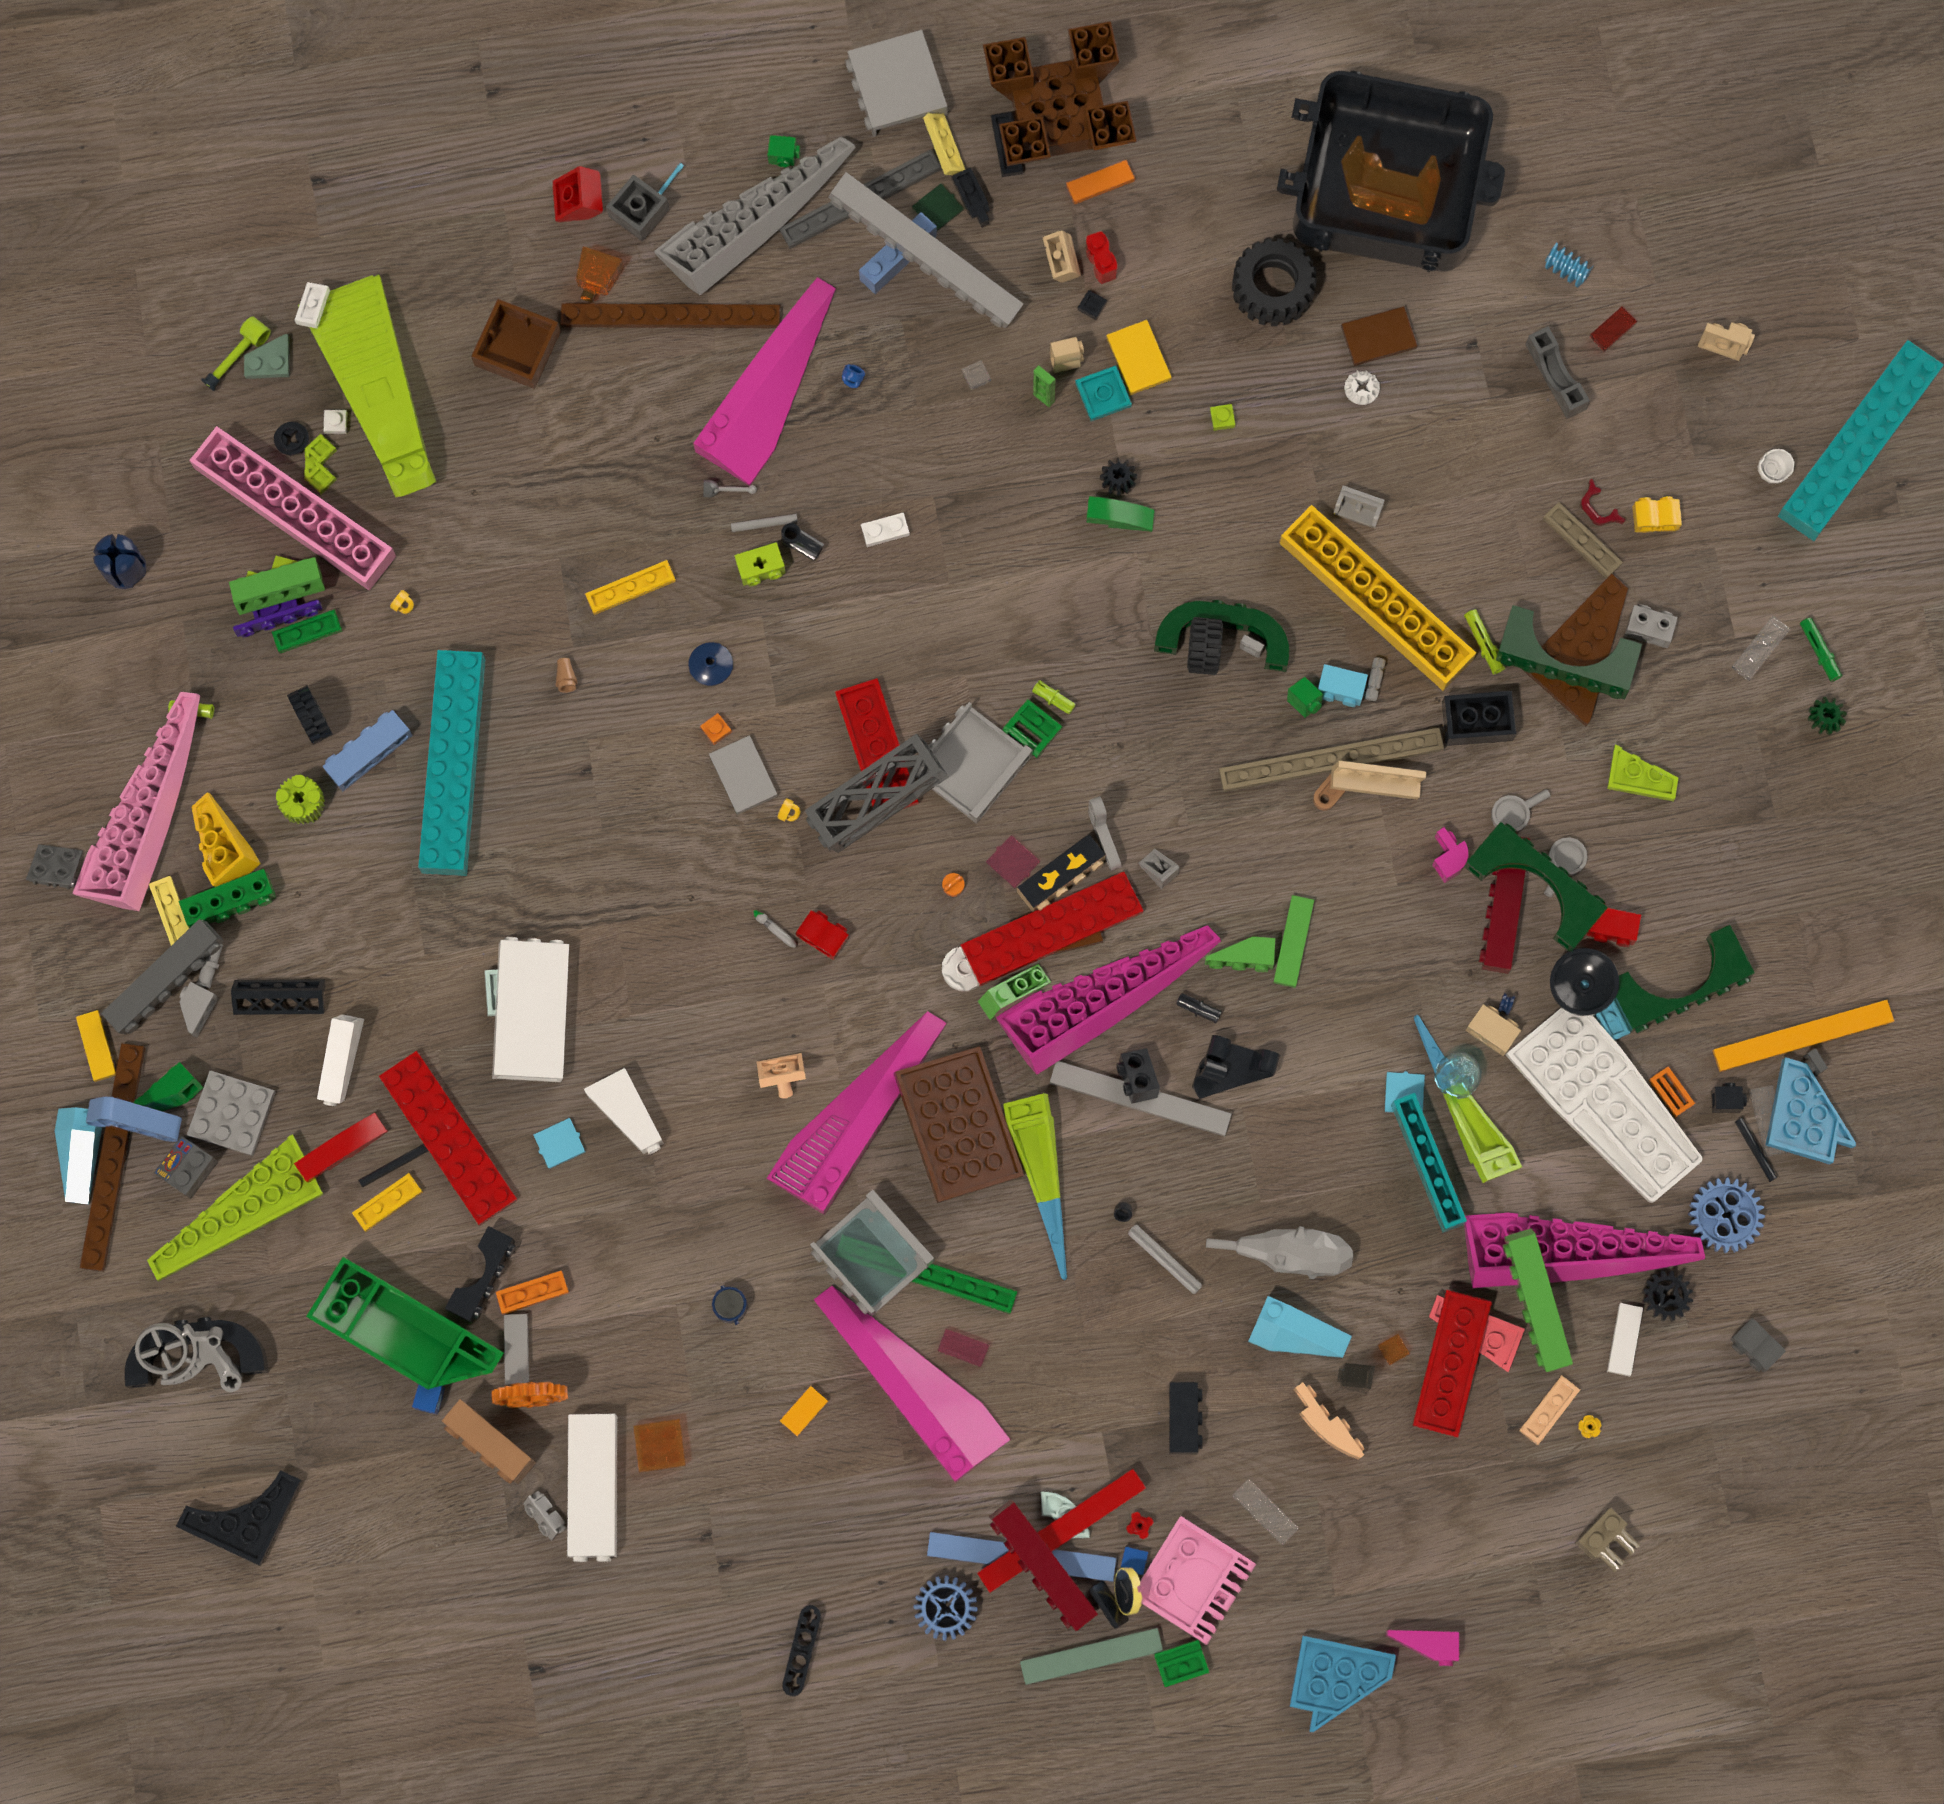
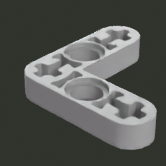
M1100 796L1089 800L1088 814L1100 847L1106 855L1107 865L1110 871L1121 868V862L1106 825L1107 813Z

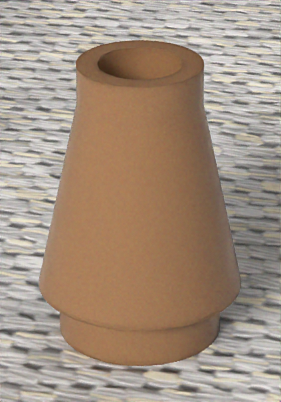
M560 658L557 660L555 685L560 692H572L578 684L570 659Z

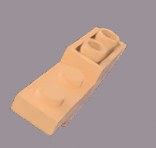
M1304 1383L1295 1387L1294 1391L1306 1407L1300 1413L1306 1424L1321 1439L1336 1450L1358 1460L1364 1456L1362 1451L1365 1449L1358 1438H1352L1349 1433L1351 1428L1345 1419L1340 1420L1337 1416L1329 1421L1328 1417L1330 1414L1323 1404L1318 1405L1314 1399L1317 1395L1310 1385L1305 1386Z

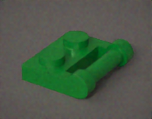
M1027 699L1004 726L1002 731L1007 735H1012L1024 746L1027 745L1033 750L1032 755L1039 758L1046 747L1062 730V726ZM1019 722L1042 741L1037 745L1015 726Z

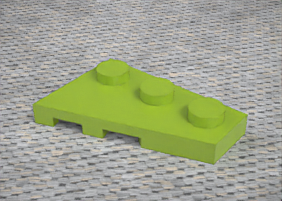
M1614 745L1607 789L1669 801L1675 800L1678 777L1655 765L1652 766L1641 760L1637 755H1632L1622 750V747Z

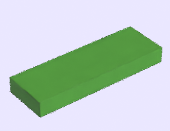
M1038 365L1033 373V395L1047 407H1051L1055 402V378Z

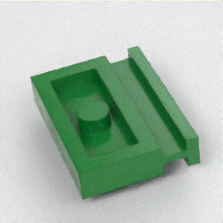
M1199 1640L1154 1654L1164 1688L1210 1673Z

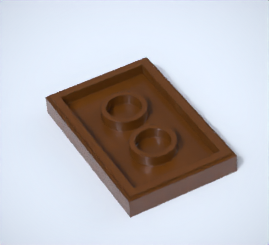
M1405 307L1341 324L1354 366L1417 349V343Z

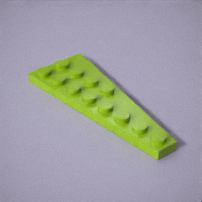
M293 1134L288 1136L286 1141L278 1148L272 1150L270 1155L262 1162L256 1164L247 1175L239 1179L217 1198L215 1203L207 1210L201 1212L198 1215L199 1217L188 1226H185L169 1243L167 1242L147 1260L157 1281L167 1278L324 1195L316 1178L307 1183L294 1165L295 1162L304 1157V1154Z

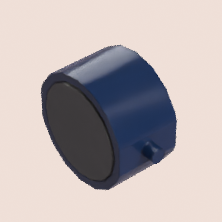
M722 1285L720 1286L721 1289L713 1297V1311L722 1322L738 1325L747 1312V1300L737 1288Z

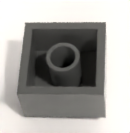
M633 174L609 202L606 209L609 218L643 241L669 211L668 200Z

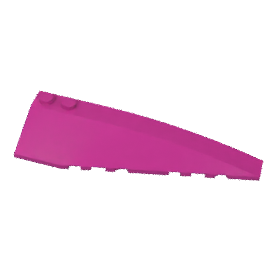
M818 277L815 279L751 361L694 441L696 453L750 486L776 449L777 441L784 428L785 420L790 412L791 404L798 391L808 359L815 346L818 333H820L824 317L827 314L836 288Z
M1207 925L1180 936V940L1175 942L1166 941L1161 943V947L1152 951L1148 949L1139 952V956L1131 959L1126 957L1093 970V974L1088 976L1079 975L1074 977V981L1064 985L1059 983L1052 986V990L1042 993V991L1033 993L998 1015L996 1019L1025 1062L1037 1075L1096 1038L1148 1002L1203 958L1221 940Z
M1517 1213L1465 1215L1467 1222L1464 1224L1472 1288L1518 1285L1517 1279H1512L1509 1270L1512 1262L1510 1258L1506 1257L1503 1245L1506 1244L1504 1237L1527 1229H1532L1536 1234L1550 1283L1636 1273L1705 1259L1702 1241L1698 1237L1675 1234L1662 1236L1658 1232L1648 1231V1234L1634 1232L1635 1229L1630 1228L1616 1230L1613 1229V1226L1577 1221L1571 1224L1563 1222L1562 1219L1554 1218L1553 1221L1541 1220L1539 1216L1529 1215V1218L1518 1217Z
M831 1286L814 1299L819 1308L955 1483L1010 1441V1438L978 1399L868 1313L864 1314L854 1302L836 1288Z

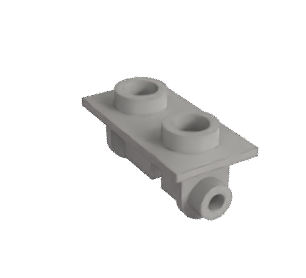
M537 1491L532 1496L527 1497L523 1503L526 1513L536 1520L541 1533L546 1537L548 1536L552 1541L557 1533L560 1534L566 1529L564 1526L565 1522L556 1510L551 1514L547 1513L553 1506L543 1493L540 1494Z

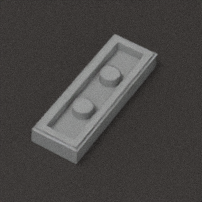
M528 1314L504 1315L505 1385L529 1382Z

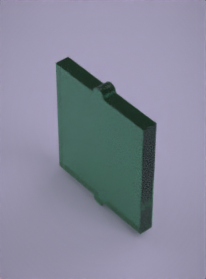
M941 183L912 205L913 210L917 214L922 212L937 227V231L964 211V208L956 201L954 194H950Z

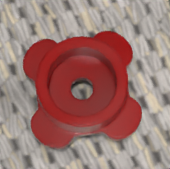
M1134 1512L1131 1515V1523L1127 1526L1126 1530L1129 1534L1134 1533L1139 1535L1141 1539H1146L1149 1535V1527L1153 1525V1519L1151 1517H1143L1139 1512Z

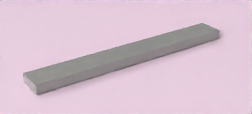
M1058 1061L1055 1063L1050 1084L1225 1137L1231 1113L1159 1092L1156 1099L1131 1104L1129 1096L1124 1094V1081Z

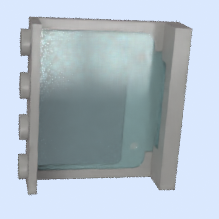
M874 1190L870 1191L861 1204L820 1240L810 1244L813 1249L810 1252L819 1263L822 1260L828 1266L826 1269L827 1273L834 1280L839 1278L843 1283L841 1286L843 1291L849 1297L854 1295L859 1301L856 1304L864 1314L869 1312L871 1316L877 1313L934 1262V1257Z

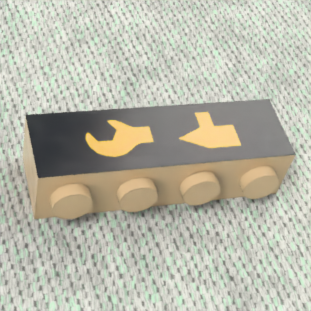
M1088 834L1019 885L1017 893L1032 912L1036 910L1041 911L1051 904L1049 901L1053 898H1061L1069 891L1067 888L1073 883L1078 885L1085 880L1088 872L1091 870L1095 872L1105 864L1103 861L1106 855L1090 834Z

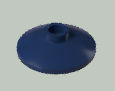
M713 642L704 643L695 648L690 655L688 663L692 677L700 684L706 686H715L723 683L730 676L733 669V659L728 649L721 644ZM708 659H713L714 663L712 665L706 664V661Z

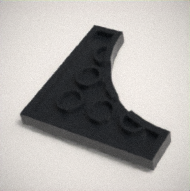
M280 1470L274 1481L262 1495L249 1504L247 1503L238 1508L221 1512L203 1511L186 1505L176 1527L261 1566L303 1480Z

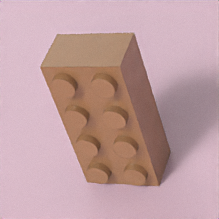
M461 1399L442 1420L446 1424L444 1430L457 1440L459 1437L464 1439L461 1444L474 1454L479 1452L481 1454L479 1459L490 1468L494 1469L496 1466L499 1469L497 1474L509 1484L513 1481L519 1484L536 1464L532 1458Z

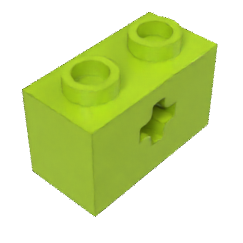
M777 542L734 555L743 586H756L762 580H775L786 573ZM762 563L764 568L760 569L758 564Z

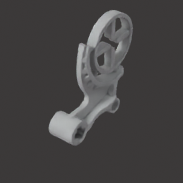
M157 1323L145 1328L139 1335L135 1346L137 1360L149 1372L162 1374L161 1385L185 1382L196 1376L206 1364L211 1363L216 1367L221 1379V1387L225 1391L235 1392L241 1387L244 1374L241 1373V1367L233 1364L231 1358L220 1346L223 1331L220 1327H212L209 1331L194 1332L189 1324H185L183 1326L184 1331L181 1332V1330L173 1325ZM157 1330L170 1331L179 1338L167 1343L164 1348L165 1350L183 1345V1356L173 1366L165 1350L162 1351L161 1357L166 1368L152 1366L144 1359L158 1354V1347H161L162 1340ZM151 1332L157 1347L140 1352L142 1338ZM187 1335L193 1345V1358L187 1356L188 1342L185 1337ZM184 1361L189 1363L180 1373L168 1376L169 1373L179 1369Z

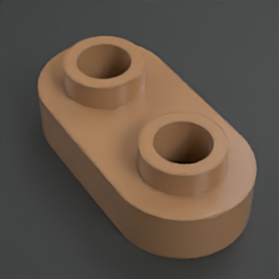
M1331 774L1316 790L1313 797L1314 805L1322 811L1333 808L1346 792L1344 790L1330 789ZM1327 797L1328 802L1323 803L1320 798Z

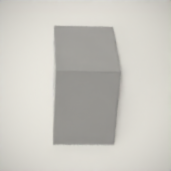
M1156 849L1138 863L1161 889L1179 873V866Z

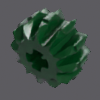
M1823 697L1821 702L1816 700L1813 703L1814 707H1810L1808 710L1812 715L1807 719L1810 722H1814L1811 729L1818 727L1820 728L1819 734H1822L1825 730L1828 736L1833 731L1839 732L1841 730L1840 726H1844L1846 723L1843 717L1847 715V712L1840 710L1843 707V703L1836 705V698H1832L1830 702L1827 697ZM1829 714L1831 717L1825 718L1823 715Z

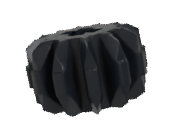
M1118 457L1115 464L1109 460L1108 466L1102 467L1103 474H1100V480L1104 481L1102 483L1103 488L1109 487V494H1112L1115 490L1117 491V496H1120L1122 490L1128 494L1130 491L1129 487L1135 488L1136 483L1134 481L1137 480L1138 475L1133 473L1135 466L1128 467V460L1121 463Z

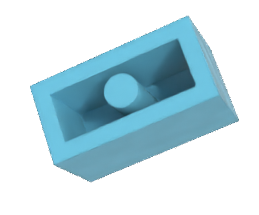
M1324 664L1318 690L1323 693L1322 700L1329 702L1334 700L1341 701L1342 704L1349 707L1360 706L1368 675Z

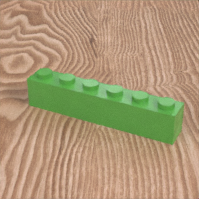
M1527 1229L1505 1236L1506 1244L1503 1245L1506 1257L1510 1258L1512 1262L1509 1270L1512 1279H1517L1519 1287L1515 1288L1519 1302L1523 1301L1525 1309L1522 1310V1315L1525 1323L1530 1324L1531 1331L1528 1332L1531 1344L1536 1345L1537 1353H1534L1538 1367L1542 1366L1546 1372L1572 1365L1573 1362L1536 1234L1532 1229Z

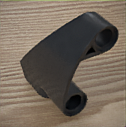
M1212 1035L1206 1056L1200 1061L1192 1088L1198 1098L1202 1099L1235 1087L1273 1077L1281 1055L1267 1049H1247L1232 1044V1041L1228 1038Z

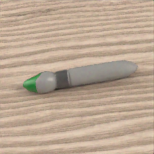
M757 910L753 911L755 919L759 923L764 924L767 929L786 945L792 948L797 946L795 940L776 923L768 919L766 914Z

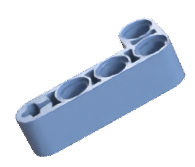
M113 1097L91 1099L86 1117V1124L91 1126H115L169 1142L178 1141L182 1121L181 1117Z

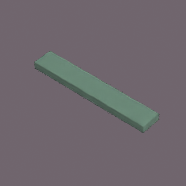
M1155 1628L1020 1661L1025 1685L1163 1652L1158 1629Z

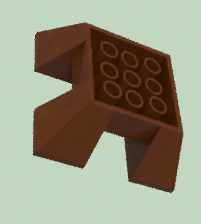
M1111 21L1068 29L1071 60L1036 67L1031 65L1026 37L983 44L990 84L994 89L1012 101L1016 117L1014 122L999 124L1007 166L1049 159L1051 156L1084 150H1098L1137 142L1128 101L1104 105L1099 84L1119 64ZM1082 103L1084 106H1077L1076 104ZM1061 107V108H1063V109H1062V110H1056L1055 108ZM1035 111H1040V112H1042V113H1041V114H1035V113H1033V112H1035ZM1060 127H1066L1067 129H1066V130H1060L1059 128H1060Z

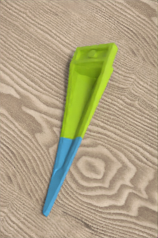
M1418 1015L1414 1016L1417 1029L1470 1164H1474L1482 1183L1522 1168L1512 1145L1488 1118L1461 1082Z
M1043 1093L1004 1103L1003 1106L1009 1132L1037 1201L1061 1278L1066 1280L1067 1272L1054 1117L1051 1116L1048 1094Z

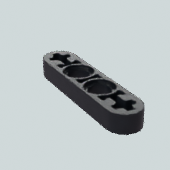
M813 1605L805 1606L800 1612L782 1683L783 1691L791 1697L800 1695L804 1689L821 1621V1612ZM810 1609H813L814 1614L817 1615V1619H812L810 1627H815L814 1632L806 1628L800 1629L801 1624H807V1618L804 1617V1614L809 1613ZM803 1632L809 1633L812 1638L811 1643L807 1646H802L798 1642V1637ZM795 1656H803L805 1658L806 1664L802 1669H795L793 1667L792 1660ZM790 1670L795 1673H803L802 1678L797 1676L796 1684L800 1685L799 1690L795 1689L793 1693L790 1692L789 1687H786L787 1682H792L794 1676L789 1675Z

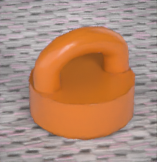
M956 873L946 875L942 882L943 891L952 897L960 895L965 887L962 876Z

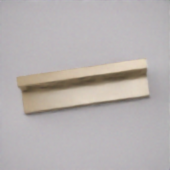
M1338 761L1332 766L1330 789L1418 799L1420 798V784L1426 778V771Z

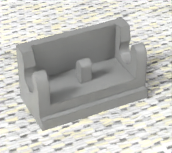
M1342 486L1333 514L1375 529L1385 500Z

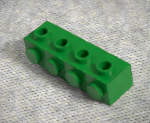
M263 868L178 902L186 924L190 928L199 919L207 921L209 924L227 921L231 915L236 913L238 915L245 914L251 910L250 908L257 905L260 907L266 906L277 897L268 873Z

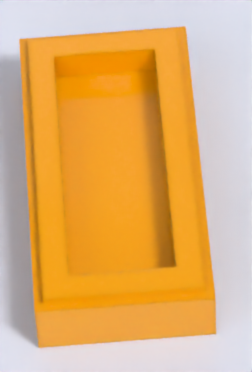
M810 1386L783 1416L780 1422L798 1437L828 1401Z

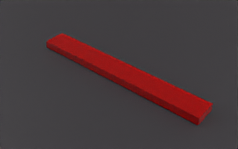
M1132 1469L1039 1531L1038 1534L1052 1552L1144 1491L1146 1487L1134 1469ZM1010 1552L1006 1553L977 1573L989 1593L1023 1572V1569L1018 1564L1020 1558L1016 1552L1013 1554Z

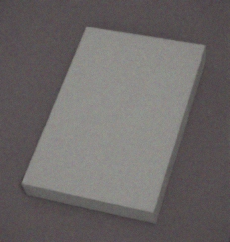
M750 735L709 754L737 815L778 796Z

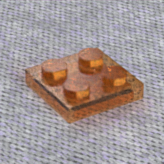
M680 1419L633 1426L639 1473L686 1466Z

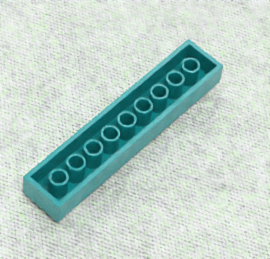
M1907 340L1784 505L1778 517L1812 541H1815L1939 374L1944 364Z
M437 651L418 865L422 874L467 876L485 672V657L482 652Z

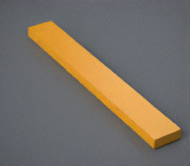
M1884 1000L1714 1049L1713 1054L1719 1072H1723L1894 1022V1018L1888 1001Z

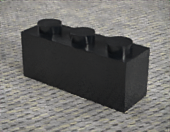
M1198 1382L1169 1383V1454L1197 1455L1198 1449H1202V1435H1198V1426H1202V1411H1198V1402H1202V1388H1198Z

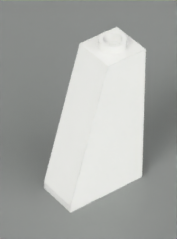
M339 1015L332 1018L317 1099L324 1100L323 1104L337 1106V1103L345 1101L364 1019L347 1015Z
M625 1068L584 1089L587 1096L643 1154L647 1152L652 1154L661 1149L660 1145L664 1143Z

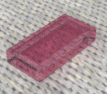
M945 1329L938 1352L981 1367L989 1345Z

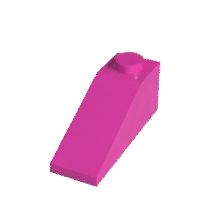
M1386 1631V1636L1432 1661H1439V1666H1453V1662L1459 1661V1632Z

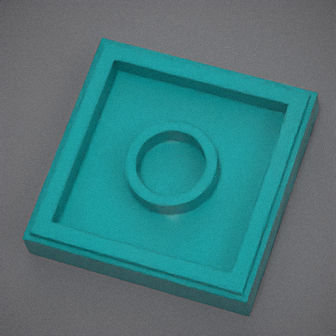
M1116 366L1075 380L1090 421L1132 407Z

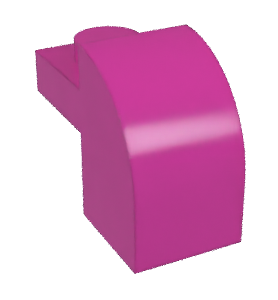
M1445 827L1436 832L1435 838L1445 853L1436 858L1432 866L1443 882L1446 883L1463 870L1468 859V847L1465 841L1456 845L1457 839L1451 831L1447 832Z

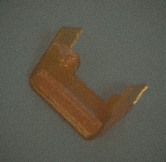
M1357 136L1341 160L1351 202L1362 209L1417 224H1426L1432 215L1441 181L1436 156L1432 155L1418 177L1383 168L1379 156L1374 153L1365 152L1362 137Z

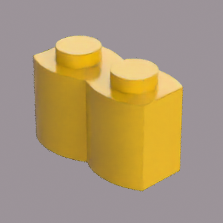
M1671 496L1662 497L1658 501L1651 500L1649 497L1640 498L1632 506L1635 532L1676 531L1682 525L1680 502Z

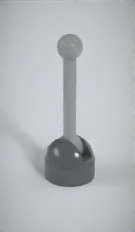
M704 480L703 497H714L719 491H739L754 494L757 489L754 485L749 487H719L713 480Z

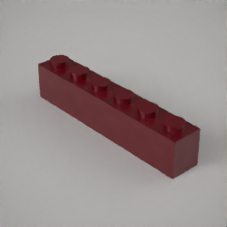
M1509 868L1492 873V875H1495L1494 884L1491 883L1489 887L1488 897H1492L1491 906L1487 905L1485 919H1489L1488 927H1484L1482 933L1485 948L1480 949L1478 962L1482 963L1481 970L1509 974L1511 970L1525 870Z
M1012 1499L989 1516L992 1520V1523L989 1524L997 1536L999 1534L1004 1536L1007 1540L1003 1543L1011 1554L1016 1552L1020 1558L1018 1564L1025 1573L1031 1572L1034 1576V1579L1031 1580L1039 1592L1042 1590L1046 1592L1049 1597L1045 1600L1053 1610L1058 1608L1062 1614L1060 1620L1067 1629L1072 1627L1075 1631H1078L1098 1615Z

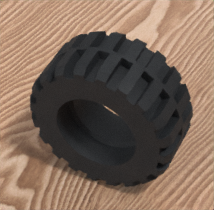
M1266 238L1262 244H1260V241L1253 243L1252 249L1247 247L1243 251L1242 256L1236 261L1232 291L1234 292L1233 298L1235 303H1239L1238 308L1242 313H1248L1247 318L1252 321L1256 318L1259 320L1258 324L1264 326L1265 322L1271 323V326H1278L1279 322L1287 325L1290 324L1291 318L1294 320L1299 319L1302 312L1308 310L1315 293L1317 273L1316 268L1312 266V258L1305 256L1306 250L1302 247L1297 249L1295 242L1289 241V243H1285L1283 238H1277V241ZM1266 268H1279L1290 274L1295 282V286L1290 293L1284 296L1271 297L1263 294L1256 288L1254 276Z

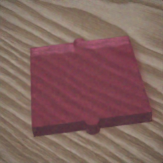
M1012 835L1001 846H997V851L986 861L1014 889L1025 878H1028L1030 876L1029 873L1040 863Z

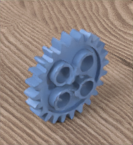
M1718 1178L1715 1180V1186L1709 1181L1706 1184L1707 1189L1703 1187L1699 1189L1701 1195L1695 1194L1693 1196L1697 1203L1692 1202L1689 1205L1695 1209V1211L1688 1213V1216L1695 1219L1689 1225H1696L1697 1227L1693 1234L1700 1233L1701 1241L1707 1240V1248L1714 1244L1715 1252L1720 1247H1723L1724 1253H1727L1731 1247L1735 1253L1738 1251V1245L1744 1250L1747 1248L1746 1242L1749 1244L1754 1243L1752 1236L1758 1237L1760 1235L1756 1228L1760 1229L1764 1226L1758 1222V1220L1765 1218V1215L1758 1212L1764 1206H1757L1756 1204L1760 1197L1753 1198L1752 1194L1755 1190L1752 1189L1747 1192L1746 1183L1739 1187L1738 1179L1733 1184H1730L1729 1178H1726L1722 1184ZM1726 1195L1735 1197L1736 1204L1734 1206L1726 1202ZM1716 1197L1720 1199L1721 1205L1716 1201ZM1707 1205L1715 1208V1216H1710L1706 1213L1705 1208ZM1724 1212H1725V1213H1728V1212H1729V1213L1731 1214V1216L1729 1217V1219H1728V1218H1725V1219H1724V1218L1722 1217V1215L1724 1214ZM1738 1215H1743L1747 1218L1746 1226L1738 1223ZM1719 1225L1727 1229V1236L1724 1237L1718 1234L1717 1227ZM1732 1226L1737 1230V1234L1733 1232Z

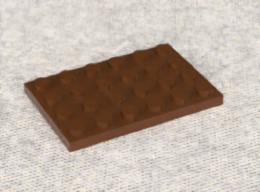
M980 1046L893 1073L937 1203L1024 1176Z

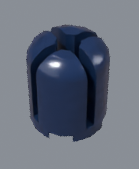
M113 534L106 535L94 547L93 553L96 555L93 557L94 564L106 581L115 588H133V585L139 582L142 576H145L146 561L133 541L127 536L117 534V538H115Z

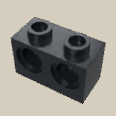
M1147 1048L1121 1053L1119 1063H1116L1118 1075L1123 1077L1124 1094L1129 1096L1131 1104L1158 1098L1160 1086ZM1134 1064L1138 1068H1131L1129 1065ZM1141 1084L1145 1088H1138L1136 1085Z

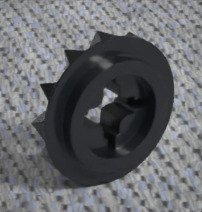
M297 422L282 424L274 434L276 448L282 454L289 455L290 457L296 454L300 455L310 441L307 429ZM296 435L295 438L298 443L291 442L288 444L289 441L286 436L293 437Z

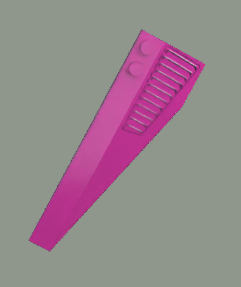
M927 1011L789 1142L768 1175L767 1180L825 1215L901 1096L893 1073L921 1064L947 1023Z

